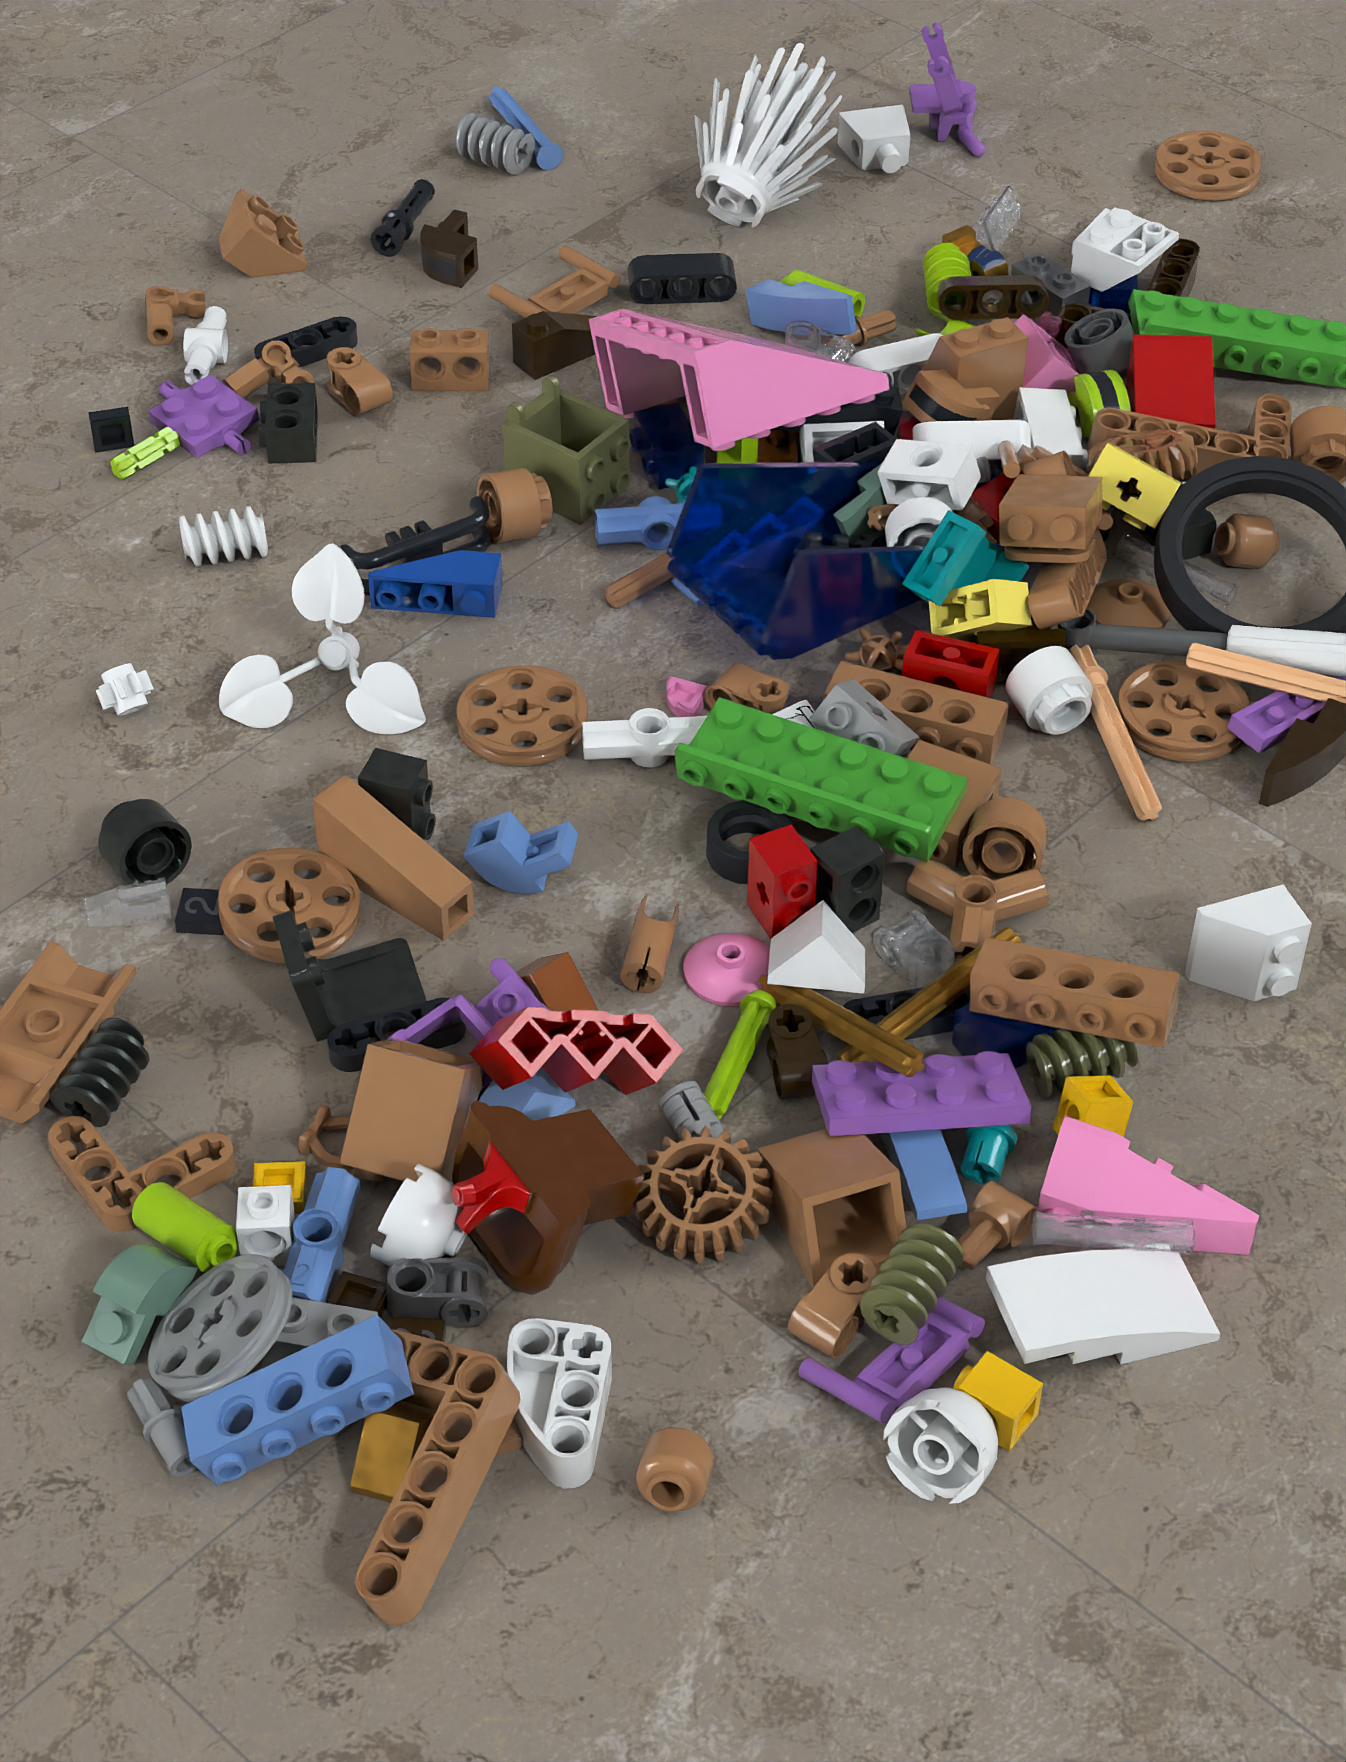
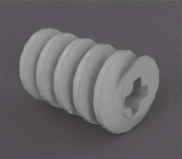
M471 112L463 116L456 134V147L462 157L472 158L473 161L484 163L487 166H495L498 170L507 171L510 174L518 175L529 166L534 155L535 141L531 133L524 136L522 129L515 128L512 130L510 125H500L495 120L489 122L486 117H477L476 114Z

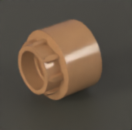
M1319 406L1309 409L1300 414L1291 424L1290 448L1292 460L1312 466L1331 476L1339 483L1346 481V409L1337 406Z
M516 468L482 474L479 478L477 496L482 497L490 508L489 520L485 525L491 534L492 543L499 544L536 537L540 529L545 528L551 521L553 512L552 498L549 487L542 476L530 473L526 468Z
M1007 797L985 802L974 812L968 827L963 846L965 866L972 875L986 876L991 880L1031 869L1040 870L1048 838L1046 822L1037 809L1019 799Z

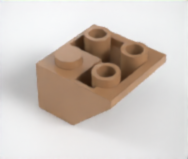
M240 189L236 193L218 239L223 259L252 278L304 271L308 267L304 253L305 247L301 242L297 223L287 214L279 215L273 211L270 205L259 195L251 196L243 189Z

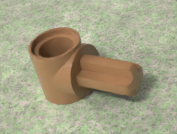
M995 1181L988 1182L980 1190L970 1208V1228L958 1239V1243L961 1245L964 1253L963 1263L958 1268L961 1270L975 1269L993 1248H1004L1007 1244L1012 1247L1018 1246L1032 1229L1037 1218L1038 1208Z

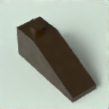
M542 311L513 323V362L530 377L537 380L595 355L588 319L598 316Z

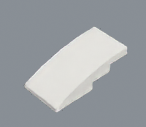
M1144 1249L1088 1250L1038 1256L987 1266L986 1281L1024 1364L1063 1354H1068L1072 1364L1115 1354L1121 1365L1219 1341L1220 1332L1179 1252Z

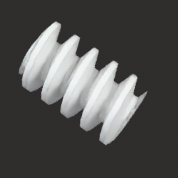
M246 506L243 519L238 517L233 508L229 509L227 520L224 522L218 511H212L210 524L205 522L201 513H197L193 526L189 525L184 515L179 516L185 560L187 556H190L196 567L201 566L203 554H207L212 564H217L220 551H223L229 562L234 561L236 549H240L245 560L250 559L254 546H256L262 557L267 556L268 546L262 508L259 517H256L252 508Z

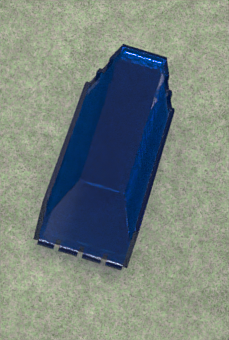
M883 462L699 464L666 554L670 558H674L667 566L668 571L686 588H689L690 592L711 611H714L719 619L733 632L739 634L740 638L758 655H768L773 660L793 659L922 601V598L902 585L926 545L852 548L849 546L850 548L797 550V546H800L803 535L806 532H821L823 537L821 544L825 546L833 545L831 542L832 536L834 534H841L833 514L861 494L857 481ZM991 475L990 481L996 478L997 476ZM981 482L977 484L974 491L986 483ZM993 543L1000 550L1004 551V546H1000V543Z

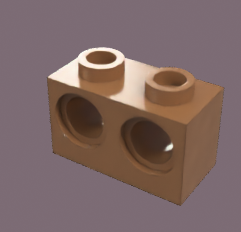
M434 328L411 330L409 358L412 391H489L490 353L488 330H475L472 328L461 330H437Z

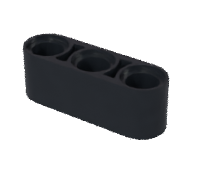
M723 253L642 255L632 259L628 265L630 295L634 301L640 304L723 302L732 298L737 290L733 260Z

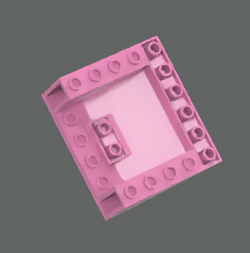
M620 309L588 319L607 410L618 413L624 418H635L645 414L646 408L655 405L657 407L672 406L679 403L680 397L686 396L694 441L711 447L713 451L730 449L735 446L736 440L745 437L757 439L771 434L770 429L781 425L783 427H794L804 424L806 422L805 417L814 414L831 415L841 410V405L850 402L862 404L873 401L875 394L890 390L886 373L765 339L627 309Z

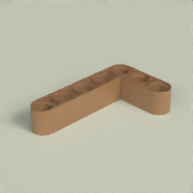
M1262 394L1257 399L1246 435L1115 408H1104L1097 411L1087 444V451L1096 443L1103 442L1106 438H1115L1117 435L1143 432L1144 430L1155 431L1161 429L1162 431L1173 429L1193 436L1194 446L1197 448L1198 455L1197 473L1193 477L1215 464L1241 457L1271 456L1288 459L1292 407L1291 403L1280 395Z
M1064 450L1023 466L1025 475L1077 476L1072 461ZM1098 526L1093 534L1096 536V546L1088 560L1078 563H1043L1028 594L1030 612L1040 630L1084 615L1107 561L1105 544Z
M392 1330L402 1340L414 1392L413 1395L400 1401L437 1410L355 1577V1587L358 1593L376 1615L388 1625L398 1626L408 1623L415 1618L423 1607L518 1410L521 1399L519 1390L496 1357L465 1347L399 1330ZM391 1586H393V1588H392L390 1591H388L387 1593H385L388 1588H390Z

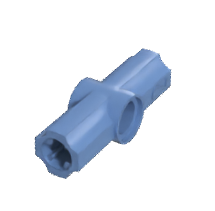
M653 496L643 500L638 507L595 509L594 511L597 546L643 543L651 550L660 551L671 547L677 540L691 539L720 522L717 501L671 504L668 499Z
M328 1167L326 1171L316 1173L304 1212L298 1215L293 1223L294 1242L283 1273L291 1283L292 1297L324 1303L333 1274L343 1263V1243L360 1193L359 1179L351 1176L346 1169Z

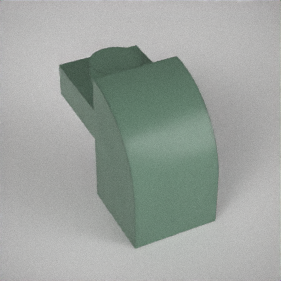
M133 1245L125 1249L107 1266L92 1291L100 1295L101 1298L81 1342L122 1364L135 1365L156 1315H166L177 1298L191 1285L198 1268L157 1246Z

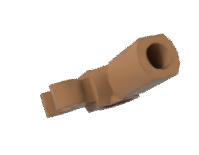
M153 286L147 289L145 292V306L149 341L153 345H169L174 336L173 318L179 317V314H186L194 318L204 317L205 291L190 290L185 293H178V289H170L165 286Z
M277 340L271 341L263 347L261 358L258 360L253 358L224 378L222 382L242 398H246L269 382L270 376L285 384L315 383V380L310 372L299 369L298 362L291 356L289 346Z

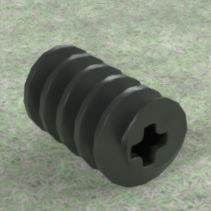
M119 1018L103 1020L97 1032L90 1037L87 1046L80 1051L77 1060L72 1062L67 1074L60 1079L57 1088L51 1092L49 1098L54 1107L66 1117L79 1116L87 1119L94 1127L106 1126L111 1118L110 1113L117 1111L121 1103L120 1099L128 1095L131 1089L130 1085L137 1082L140 1070L145 1069L150 1061L149 1054L143 1047L144 1039L139 1030L130 1022Z

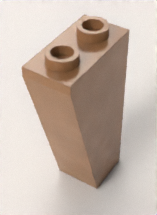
M343 775L329 787L322 789L312 799L318 852L342 864L352 874L360 891L443 941L474 915L473 882L351 778Z

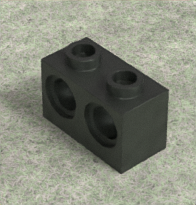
M315 383L268 384L267 400H260L261 424L258 425L260 448H267L268 464L316 462L318 406Z
M854 826L810 848V851L818 861L815 905L824 900L851 933L879 920L885 853L881 846L875 840H870L857 826Z

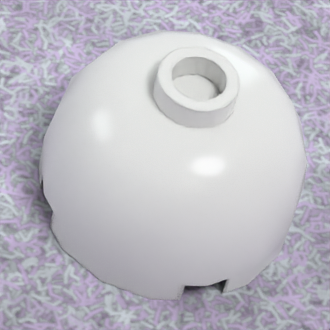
M417 1164L414 1168L419 1179L416 1182L409 1178L404 1180L381 1221L378 1231L387 1235L383 1247L381 1248L375 1244H372L371 1257L390 1267L394 1262L402 1258H421L424 1260L427 1258H442L445 1254L454 1258L467 1236L455 1222V1219L464 1207L454 1204L451 1197L454 1184L441 1174L422 1164Z
M952 1388L927 1389L913 1396L896 1410L884 1429V1439L888 1436L890 1453L886 1456L890 1469L906 1488L920 1498L929 1501L935 1499L934 1493L945 1499L953 1498L949 1504L961 1503L975 1495L984 1484L997 1460L998 1436L992 1417L979 1401L965 1392Z

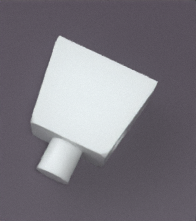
M903 105L839 112L837 143L860 170L883 169L887 173H894L901 166H905L908 163L910 130Z

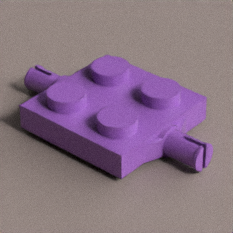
M211 374L184 390L179 389L169 380L165 381L166 385L163 382L161 383L159 393L167 399L148 411L150 421L159 430L164 427H170L173 431H176L179 435L180 446L194 457L199 458L210 450L224 445H229L239 455H244V451L247 453L250 450V441L240 434L248 427L260 421L256 407Z

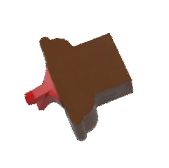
M476 1101L470 1105L455 1152L452 1170L454 1187H452L451 1197L455 1205L464 1207L455 1219V1222L463 1232L470 1234L499 1275L514 1290L535 1295L549 1288L556 1276L567 1266L574 1254L583 1225L631 1214L645 1175L591 1109L531 1120L522 1112L511 1107L488 1106L483 1102Z

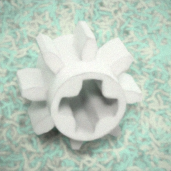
M132 663L110 669L101 675L104 684L98 687L99 689L96 690L103 710L114 707L117 716H124L148 705L145 695L150 694L154 688L146 670L136 673Z

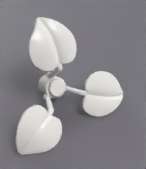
M334 543L326 545L317 555L305 563L296 574L292 585V598L299 612L311 621L325 619L326 628L332 633L331 636L320 643L318 657L280 675L279 667L272 657L260 654L246 657L230 669L222 683L219 694V708L223 715L253 728H269L281 723L288 716L292 708L293 695L284 682L321 664L327 669L335 671L348 667L351 681L357 688L348 695L346 708L350 717L361 728L379 734H399L413 730L426 721L417 686L409 672L402 666L390 661L376 662L368 666L364 670L362 678H359L357 670L359 663L356 661L360 652L359 643L350 633L342 632V628L337 627L334 621L347 624L359 617L364 606V587L351 559Z

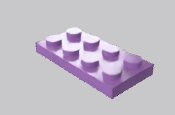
M985 1051L971 1056L950 1057L943 1054L932 1055L922 1059L925 1062V1067L922 1072L917 1071L913 1077H906L879 1061L851 1063L838 1060L825 1065H812V1085L829 1136L1029 1124L1031 1120L1032 1106L1008 1053L999 1054Z

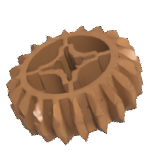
M1158 429L1155 431L1131 432L1126 435H1117L1115 438H1106L1103 442L1096 443L1088 451V474H1090L1108 442L1181 483L1190 480L1197 473V448L1194 446L1193 436L1183 431H1175L1173 429L1162 431ZM1131 478L1128 482L1120 481L1118 484L1123 489V495L1142 493L1136 488L1138 480L1135 478Z
M706 1125L700 1132L701 1137L692 1138L691 1133L684 1127L681 1132L680 1142L676 1143L665 1135L664 1140H662L664 1152L649 1149L647 1153L649 1165H639L638 1167L645 1176L636 1198L638 1202L634 1205L636 1218L644 1221L642 1223L643 1233L647 1238L657 1236L656 1246L661 1252L674 1245V1256L680 1261L686 1256L688 1251L694 1252L695 1261L699 1265L704 1261L705 1253L714 1252V1257L719 1262H722L725 1258L724 1248L730 1247L733 1251L741 1254L744 1250L743 1238L756 1241L759 1237L758 1224H766L768 1222L769 1210L766 1207L770 1206L773 1202V1192L768 1188V1185L771 1183L770 1173L767 1169L761 1168L762 1157L759 1152L748 1154L749 1147L744 1138L731 1145V1135L727 1129L721 1132L718 1138H712L710 1129ZM721 1170L730 1173L739 1181L744 1189V1195L733 1192V1186L721 1181ZM709 1185L711 1186V1192L707 1191ZM662 1194L672 1197L673 1203L684 1208L683 1220L678 1219L665 1208L661 1201ZM694 1197H695V1198H698L696 1205H695ZM721 1219L720 1221L706 1224L711 1220Z

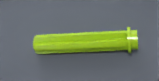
M754 990L742 998L740 1002L742 1013L703 1093L719 1120L726 1113L760 1037L768 1024L769 1016L772 1010L776 1008V1000L765 991Z

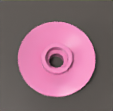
M722 933L709 936L696 943L688 951L683 964L685 982L695 995L709 1003L720 1006H740V1002L745 995L750 994L754 990L762 989L758 979L761 974L766 975L768 973L770 948L758 939L743 934Z

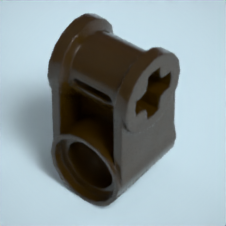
M797 1004L777 1006L769 1016L768 1024L771 1037L767 1042V1055L771 1064L778 1098L783 1100L814 1095L812 1065L828 1064V1060L824 1050L821 1049L812 1016L808 1010Z

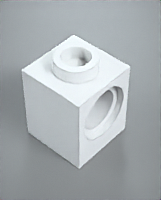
M291 1185L238 1187L236 1233L240 1256L258 1254L267 1257L276 1266H286L294 1242L293 1223L296 1220Z

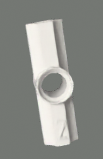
M645 708L634 712L630 720L582 722L584 760L631 758L634 763L642 767L652 768L660 766L667 761L669 756H675V749L679 743L686 745L691 743L707 716L668 718L661 710Z

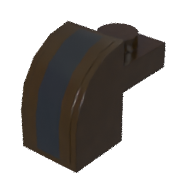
M454 209L444 221L439 223L438 227L424 224L420 232L424 272L436 281L462 288L478 270L477 238L468 236L467 212Z

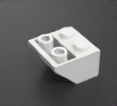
M1115 207L1075 239L1071 273L1089 284L1090 287L1103 292L1140 273L1179 239V233L1166 228L1161 223L1148 221L1133 215L1128 210Z

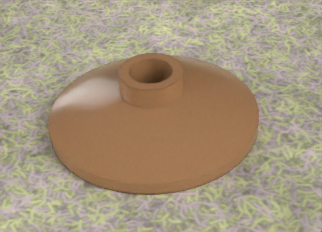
M1115 579L1096 586L1087 605V608L1096 615V624L1163 628L1169 621L1171 614L1158 588L1146 582L1133 579Z

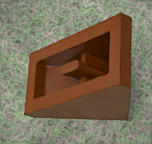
M569 952L538 958L516 971L533 991L535 997L549 1011L567 1012L571 1009L599 1011Z

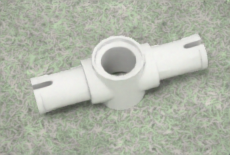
M212 306L207 308L202 322L196 328L185 329L183 349L187 365L184 373H186L185 380L190 385L208 376L210 369L216 363L225 364L227 361L228 336L226 329H224L227 323V315L224 309Z

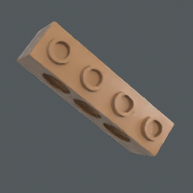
M840 661L824 692V699L836 684L855 679L919 736L910 749H913L918 740L992 765L1005 736L1009 703Z
M985 937L971 971L969 1011L1165 1048L1177 1011L1180 973Z

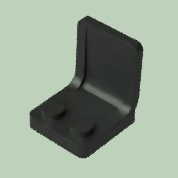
M291 910L272 916L292 985L317 1042L327 1039L329 1033L341 1024L427 1001L408 942L405 939L396 938L330 959H317L316 956L312 957L309 951L315 949L306 921L297 924Z

